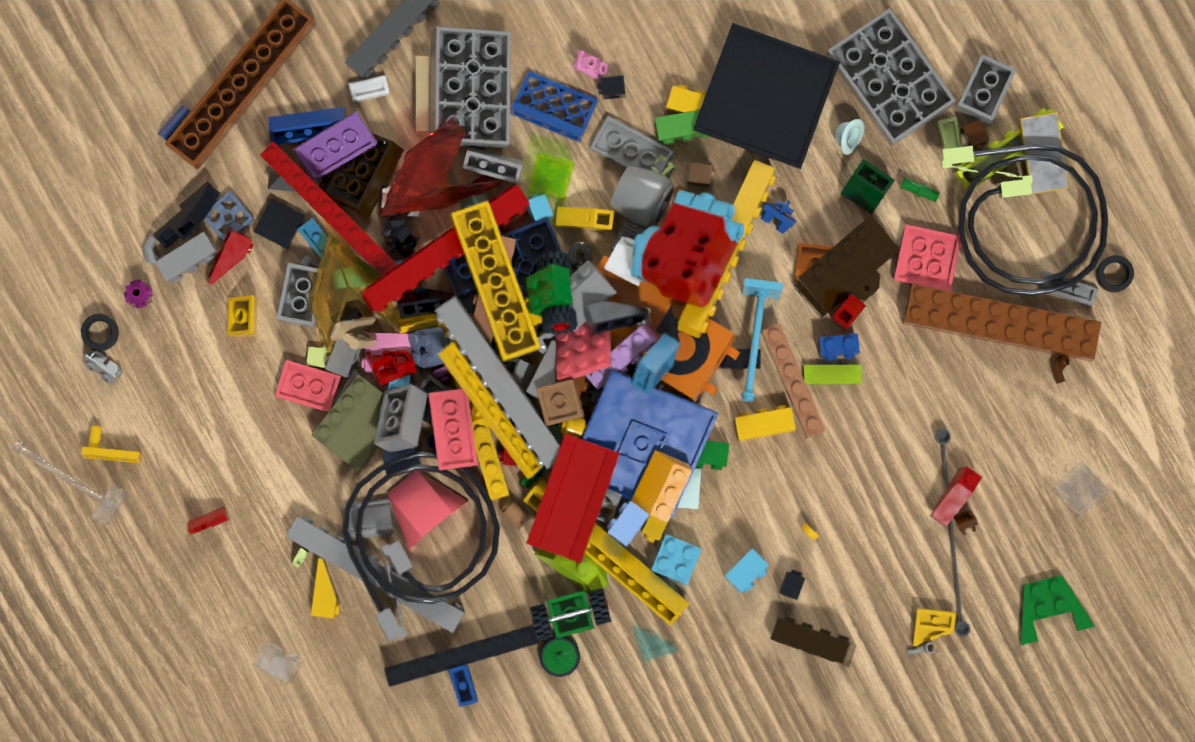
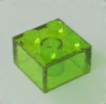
M538 152L528 185V193L545 194L547 198L565 202L575 162Z

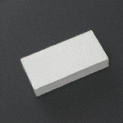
M386 75L348 83L353 103L390 95Z

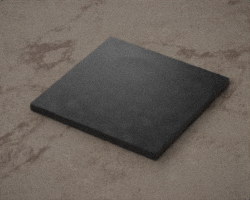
M732 23L693 131L801 170L840 61Z

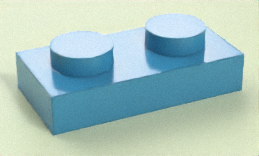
M313 218L298 228V231L321 260L336 249V246Z

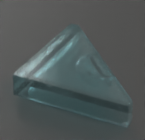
M633 627L643 661L678 651L676 647L638 627Z

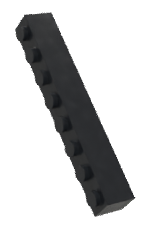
M533 625L389 666L384 668L388 685L392 687L539 644Z

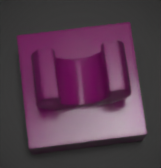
M445 364L430 368L435 379L440 377L443 385L450 382L447 375L450 371Z

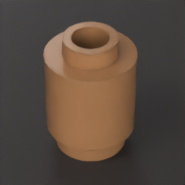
M515 501L512 504L508 502L501 509L504 512L501 516L519 530L530 519L527 513Z

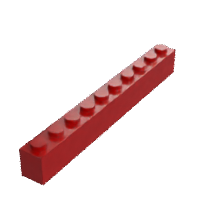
M274 142L260 154L261 158L381 276L398 265Z
M518 185L510 186L489 201L497 227L508 224L513 215L516 214L518 216L527 210L525 207L530 204ZM454 226L358 292L371 312L378 311L380 313L388 308L387 304L392 300L394 302L398 301L404 296L402 293L408 289L412 291L417 288L419 281L431 278L435 274V270L445 268L450 264L449 260L454 257L457 259L464 254Z

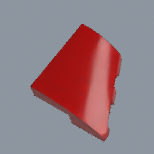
M407 350L383 351L382 355H371L370 352L364 353L380 385L416 372L415 361Z
M223 506L187 522V529L189 535H193L207 528L225 523L230 519Z

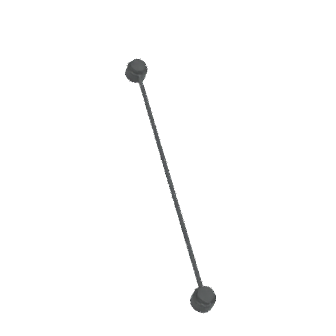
M940 429L935 434V440L938 444L942 445L947 489L949 482L945 444L950 441L951 434L946 429ZM951 520L950 531L960 622L956 623L954 632L959 637H965L970 633V626L962 621L953 521Z

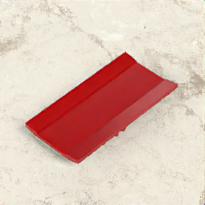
M565 434L526 544L581 563L620 453Z

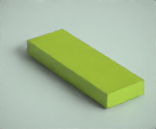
M804 365V381L806 385L862 384V365Z

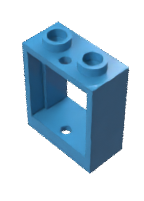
M664 333L639 361L632 385L648 395L673 367L681 344Z

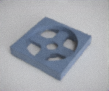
M231 191L215 202L210 212L204 218L223 241L226 234L221 233L219 229L225 224L230 225L233 230L241 232L255 220ZM230 201L236 203V205L232 209H225L221 203ZM216 209L220 213V219L213 224L212 213ZM243 211L244 223L239 225L235 220V216ZM225 214L231 215L229 221L224 219Z

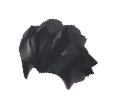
M410 211L390 216L387 221L382 223L384 230L381 232V236L387 239L386 244L391 246L390 253L398 252L406 258L415 253L414 248H416L421 239V236L418 238L412 236L411 231L408 230L405 224V218L411 213Z

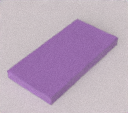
M355 111L298 145L293 151L313 181L375 146L378 142L358 111Z

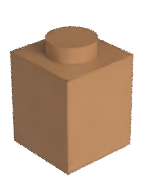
M690 162L687 184L710 187V182H714L716 172L712 171L713 165Z

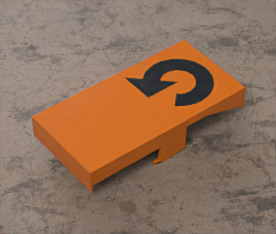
M604 255L597 268L604 274L617 292L608 301L650 308V317L653 320L650 327L658 337L661 338L665 333L681 344L673 367L665 374L661 381L693 402H696L703 391L714 396L718 388L709 383L712 376L726 355L736 360L740 354L739 351L731 347L737 340L735 334L711 319L707 321L709 326L706 333H702L700 338L678 330V322L686 304L662 296L658 288L651 283L641 281L639 286L604 269L609 260ZM630 326L611 330V351L617 348L638 328ZM646 351L640 355L642 358L647 354ZM638 361L636 364L632 365V366H634V367L637 368V367H638V364H639V361Z

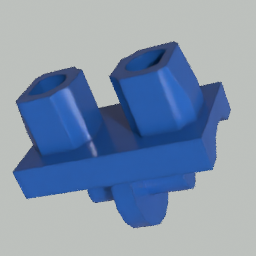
M778 200L775 204L776 206L768 202L763 208L764 212L761 219L768 224L774 217L779 219L780 222L775 229L782 234L796 223V220L788 215H792L794 210L788 207L791 203L789 200L785 204Z

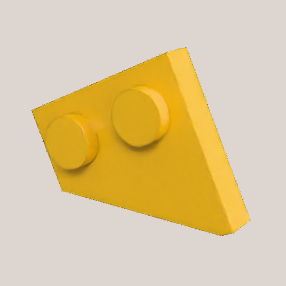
M917 608L913 646H918L920 643L953 633L956 612Z

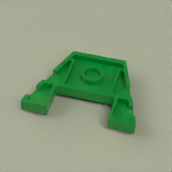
M1062 575L1023 585L1020 645L1038 641L1034 621L1072 612L1076 631L1095 627Z

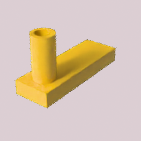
M91 426L88 447L82 446L81 455L83 458L141 464L142 455L140 452L99 448L102 427Z

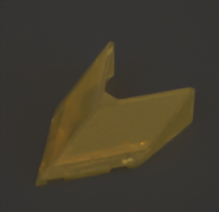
M330 233L309 296V302L325 354L329 353L332 349L334 342L330 339L332 329L336 323L340 322L346 302L359 299L365 304L358 292L381 277ZM392 302L387 304L388 308L380 313L378 311L374 312L394 328L395 333L402 331Z

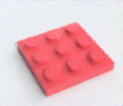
M906 224L893 281L951 291L960 248L958 235Z
M584 322L575 332L568 331L567 334L561 333V335L556 333L557 381L562 382L575 379L612 366L610 331L591 334L587 322Z

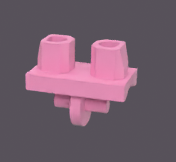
M582 50L577 51V59L574 60L573 69L597 80H599L600 75L606 74L608 64L604 63V61Z

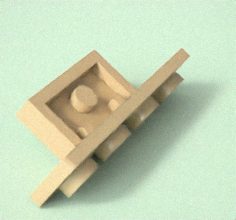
M366 317L338 322L332 329L330 339L333 341L342 339L347 342L348 347L354 350L375 346L378 339L370 335L369 332L376 318Z

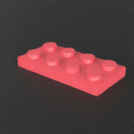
M463 389L428 393L438 470L478 465L467 394Z

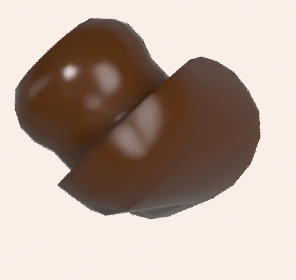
M1059 356L1052 365L1056 384L1065 382L1063 370L1070 363L1068 356Z

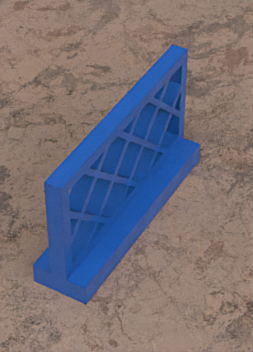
M528 71L516 100L511 106L510 114L581 143L598 99ZM529 79L538 80L540 86L530 89L528 85ZM549 86L555 87L557 94L547 96L544 88ZM542 89L545 98L535 101L532 93ZM569 93L573 95L575 101L565 104L562 95ZM528 94L532 100V103L527 105L519 102L522 96ZM559 97L562 105L553 108L550 100ZM585 100L593 103L591 108L585 111L580 106V102ZM547 101L550 110L540 111L537 104ZM577 104L580 112L570 116L567 107ZM565 109L568 117L563 119L557 118L555 112ZM582 116L584 120L582 128L574 125L572 119Z

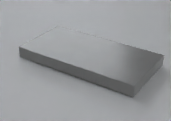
M608 115L589 148L591 151L625 169L629 165L654 171L650 167L653 165L660 174L665 170L674 154V151ZM661 154L666 158L665 160L661 158L657 163H655L656 159Z

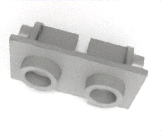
M92 349L88 355L85 354L83 363L86 368L99 374L103 381L115 385L116 377L119 378L123 373L121 368L112 361H109L106 365L103 364L107 358L97 350L94 351Z

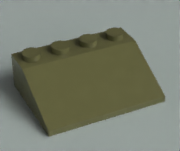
M358 374L311 436L359 472L378 448L374 444L384 394Z

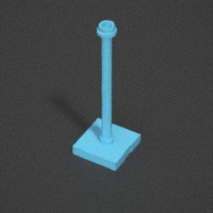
M749 278L744 280L742 294L756 296L757 304L745 392L741 393L742 401L753 402L755 394L752 392L765 298L780 300L783 283Z

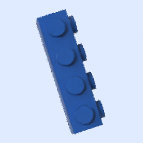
M344 107L268 117L271 143L274 142L276 145L307 141L345 118Z

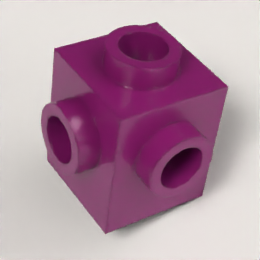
M134 280L130 282V285L125 286L126 303L129 302L132 307L138 309L152 303L151 297H153L151 286H148L144 281ZM134 291H140V294L135 296Z

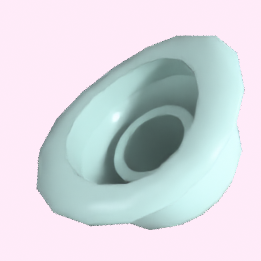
M861 119L843 122L835 131V141L841 146L842 152L845 155L851 154L857 148L864 135L865 126Z

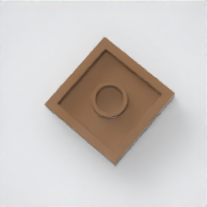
M575 379L536 388L546 426L584 416Z

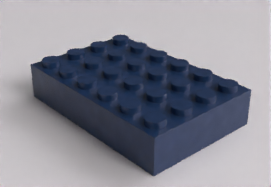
M548 217L502 235L503 237L516 239L511 266L523 300L528 296L526 278L536 273V258L539 255L543 256L542 254L562 252ZM463 254L457 259L454 257L449 260L450 264L444 270L454 294L467 312L471 314L475 312L476 306H473L475 294L478 295Z

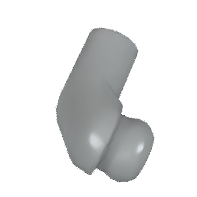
M150 235L142 248V253L147 263L155 264L158 256L154 254L153 248L157 240Z

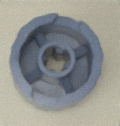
M433 327L418 330L409 335L408 340L412 349L411 357L414 359L415 364L422 368L444 364L438 353L450 344L451 341L449 337H445L443 328Z

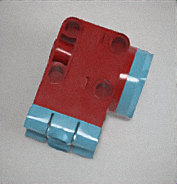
M680 190L661 228L652 226L636 236L633 244L631 276L656 285L660 294L664 297L697 307L708 305L744 233V225L732 221L734 205L716 200L707 193L697 195Z

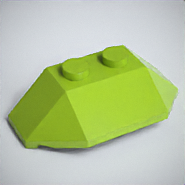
M540 548L534 554L587 593L600 588L604 590L608 585L607 572L586 554H584L581 563Z

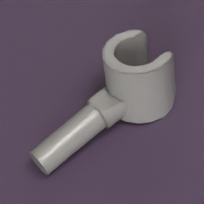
M305 256L300 262L303 266L310 267L312 264L318 269L326 271L328 269L318 264L309 256Z
M927 642L920 648L907 650L908 655L919 652L932 654L935 651H928L927 647L934 643Z

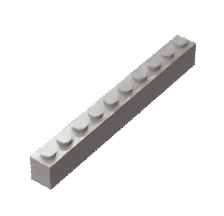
M455 295L435 310L437 312L435 314L436 318L441 324L444 323L447 326V333L452 340L456 339L459 343L458 349L462 355H467L471 360L469 362L471 368L481 374L480 380L486 388L489 386L493 391L491 394L497 404L499 402L504 407L502 411L508 419L512 418L517 433L524 435L527 447L530 451L534 450L538 455L536 459L541 466L545 465L547 469L555 464L561 443L549 426H546L544 419Z
M305 516L302 519L296 517L285 537L361 580L349 558L346 544L342 537L338 535L335 538L328 534L330 530L321 525L319 528L313 526V521ZM353 544L354 553L372 587L394 600H398L401 604L452 633L455 632L465 615L462 612L463 607L455 602L450 605L445 601L435 604L406 602L383 590L366 569L359 548ZM371 554L368 556L373 568L387 585L408 596L425 598L441 596L439 593L433 595L428 591H423L413 586L403 574L402 576L397 575L392 566H390L389 572L390 583L386 565L384 567L379 564L380 559Z

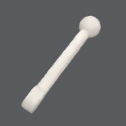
M353 370L350 380L348 379L339 396L335 398V404L349 387L354 377L358 375L357 370Z

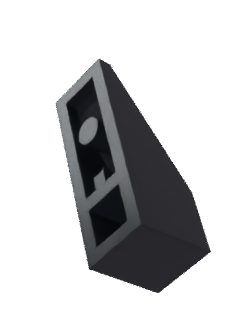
M417 287L412 291L408 289L402 293L404 296L398 300L401 318L437 314L435 310L454 297L455 294L423 287Z
M601 301L587 304L584 317L591 334H597L647 323L649 310L643 307Z

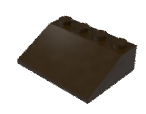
M374 133L372 134L378 142L375 146L324 175L319 185L332 200L368 217L371 216L382 195V189H385L404 152V149L395 142Z

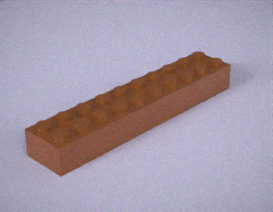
M281 0L169 137L165 145L198 171L316 25L315 20L290 0Z
M915 284L910 286L903 320L905 325L1068 356L1090 362L1095 359L1101 328V321Z

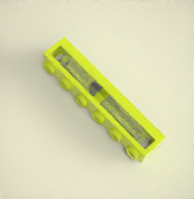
M1043 108L1036 112L1034 115L1037 116L1054 112L1051 108L1047 110ZM1059 121V126H1060V130H1061V129L1064 128V127H1063V125L1061 124V122ZM1020 128L1015 132L1013 129L1003 135V140L1000 142L995 140L988 145V148L995 149L1023 145ZM1024 151L974 157V161L961 163L958 167H966L978 172L957 169L954 175L966 191L971 180L987 166L1013 156L1024 155ZM1009 164L995 168L978 182L975 187L996 174L995 171L999 172Z

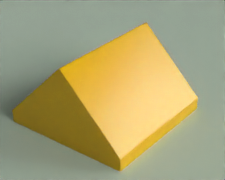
M255 295L228 298L227 336L257 337L258 299Z

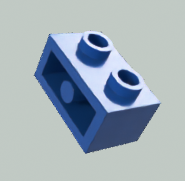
M858 334L819 337L818 339L820 359L825 358V361L837 360L836 357L844 356V359H853L860 353Z

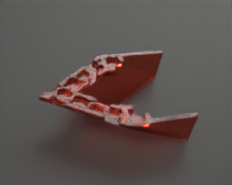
M452 118L406 152L403 158L404 163L395 176L386 196L388 199L384 208H381L379 215L445 209L469 196L478 195L497 187L500 183L494 177L484 174L470 184L450 185L445 177L465 135V130Z

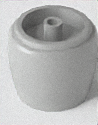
M629 165L617 184L610 207L640 227L650 228L657 226L670 202L674 185L668 177L658 172Z

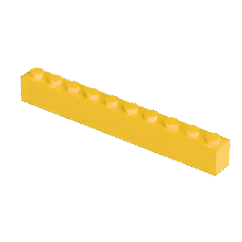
M756 160L753 161L733 204L735 209L732 221L744 225L743 236L739 240L708 305L697 307L687 303L678 322V330L700 338L702 333H706L709 326L707 322L709 316L713 317L717 308L715 303L717 299L721 300L724 294V289L722 288L731 279L732 273L730 271L732 267H736L738 264L740 250L743 251L747 244L746 236L747 234L751 235L755 224L752 223L761 214L762 208L760 206L762 202L766 203L768 199L769 187H773L777 176L775 175L774 167Z
M436 318L438 326L444 329L445 337L450 338L447 333V326L444 323L441 324ZM450 338L451 343L453 342L458 349L459 343L456 339L452 340ZM467 355L463 356V357L465 358V360H466V361L468 362V364H469L470 361H469L468 356H467ZM454 378L457 389H462L457 380ZM469 399L470 412H471V409H472V401ZM472 423L475 449L490 499L495 501L510 496L490 428Z
M543 478L523 500L536 512L548 483ZM595 523L585 554L671 626L690 603Z

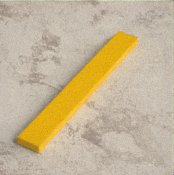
M453 342L448 344L438 353V356L526 478H531L542 466Z

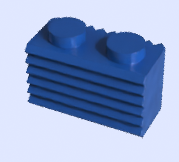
M468 665L450 669L449 673H451L450 676L452 677V684H454L455 695H457L458 706L463 707L478 702Z

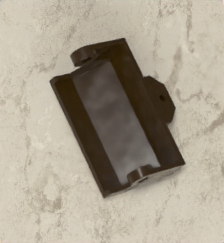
M870 215L799 276L798 281L793 287L822 319L851 294L864 303L877 292L880 286V274L877 270L900 251V248Z

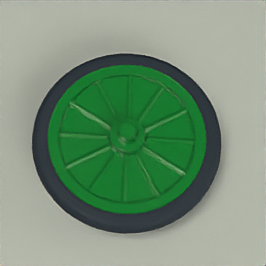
M552 637L541 647L539 653L540 664L552 676H568L579 665V648L573 640L567 637Z

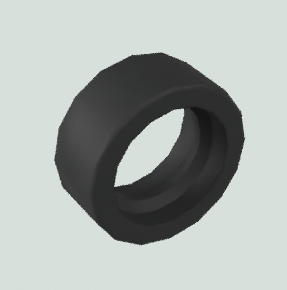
M1119 255L1105 258L1096 270L1098 284L1108 292L1117 293L1123 291L1132 283L1134 278L1132 264L1127 258ZM1111 263L1121 264L1125 268L1126 278L1119 285H1112L1105 280L1104 270Z
M93 314L82 324L81 338L93 350H108L118 340V326L107 315ZM98 321L106 322L111 328L110 338L100 344L94 343L89 337L91 325Z

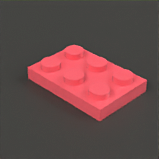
M286 360L275 397L329 413L336 397L341 376Z

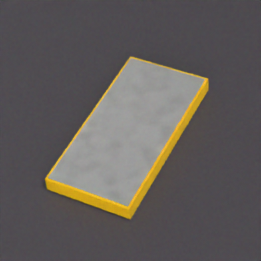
M1057 112L1019 119L1023 145L1042 144L1063 147ZM1024 151V155L1050 156L1065 163L1064 155L1058 152ZM1025 161L1027 176L1032 175L1033 183H1031L1032 194L1069 188L1066 171L1048 162Z

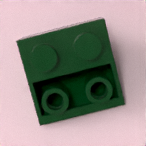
M863 159L840 194L872 215L895 180Z

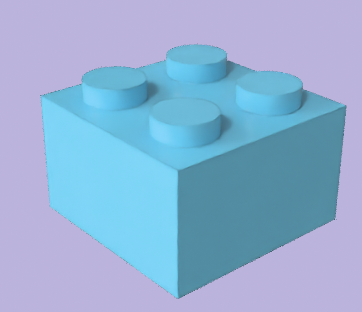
M666 534L651 571L687 586L702 549Z
M752 548L724 578L739 593L742 591L747 593L755 585L752 581L756 578L760 580L768 572L766 568L769 564Z

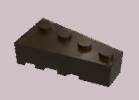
M784 616L783 619L777 618L771 640L814 656H820L828 661L840 663L842 666L849 668L856 649V645L849 642L850 638L843 635H838V638L831 636V631L820 628V631H816L813 629V625L802 622V625L794 623L795 619Z

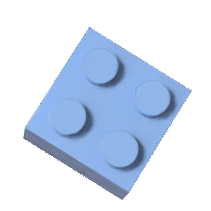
M632 501L629 504L624 503L618 511L621 514L617 520L613 518L607 526V529H609L608 534L626 548L649 518V514Z

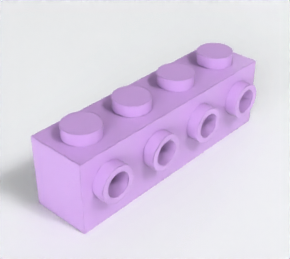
M648 323L639 327L611 352L612 366L586 375L597 390L604 387L611 370L624 374L628 371L626 367L631 363L632 365L636 364L642 358L640 355L645 351L647 353L660 338Z

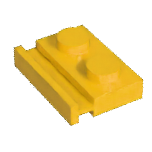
M396 310L400 334L437 326L435 314L401 318L400 310Z

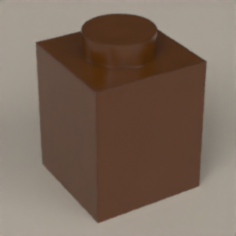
M980 119L961 128L968 146H973V149L976 151L986 147V143L990 139Z

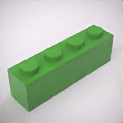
M700 110L656 117L655 126L658 143L670 145L674 141L681 139L682 142L692 141L693 137L700 136L701 139L710 138L693 131Z

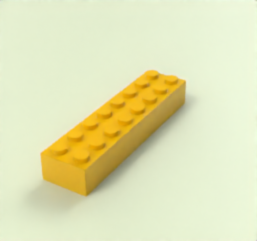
M486 201L451 213L455 231L502 362L539 350L541 348L489 202Z

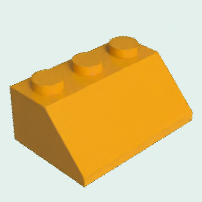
M655 450L631 501L648 514L668 522L692 472L690 464Z

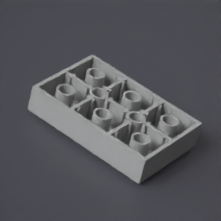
M890 8L827 50V57L840 61L837 72L890 147H893L953 106L956 101Z
M436 27L431 31L430 144L501 149L510 145L511 32Z

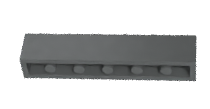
M402 0L345 61L346 66L362 80L370 78L375 72L374 68L378 64L382 65L387 60V54L391 50L395 51L400 46V41L403 37H408L413 32V27L417 23L423 22L427 16L426 13L430 9H435L440 1Z

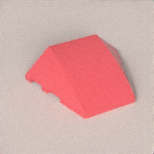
M414 471L387 493L408 550L468 502L421 471Z

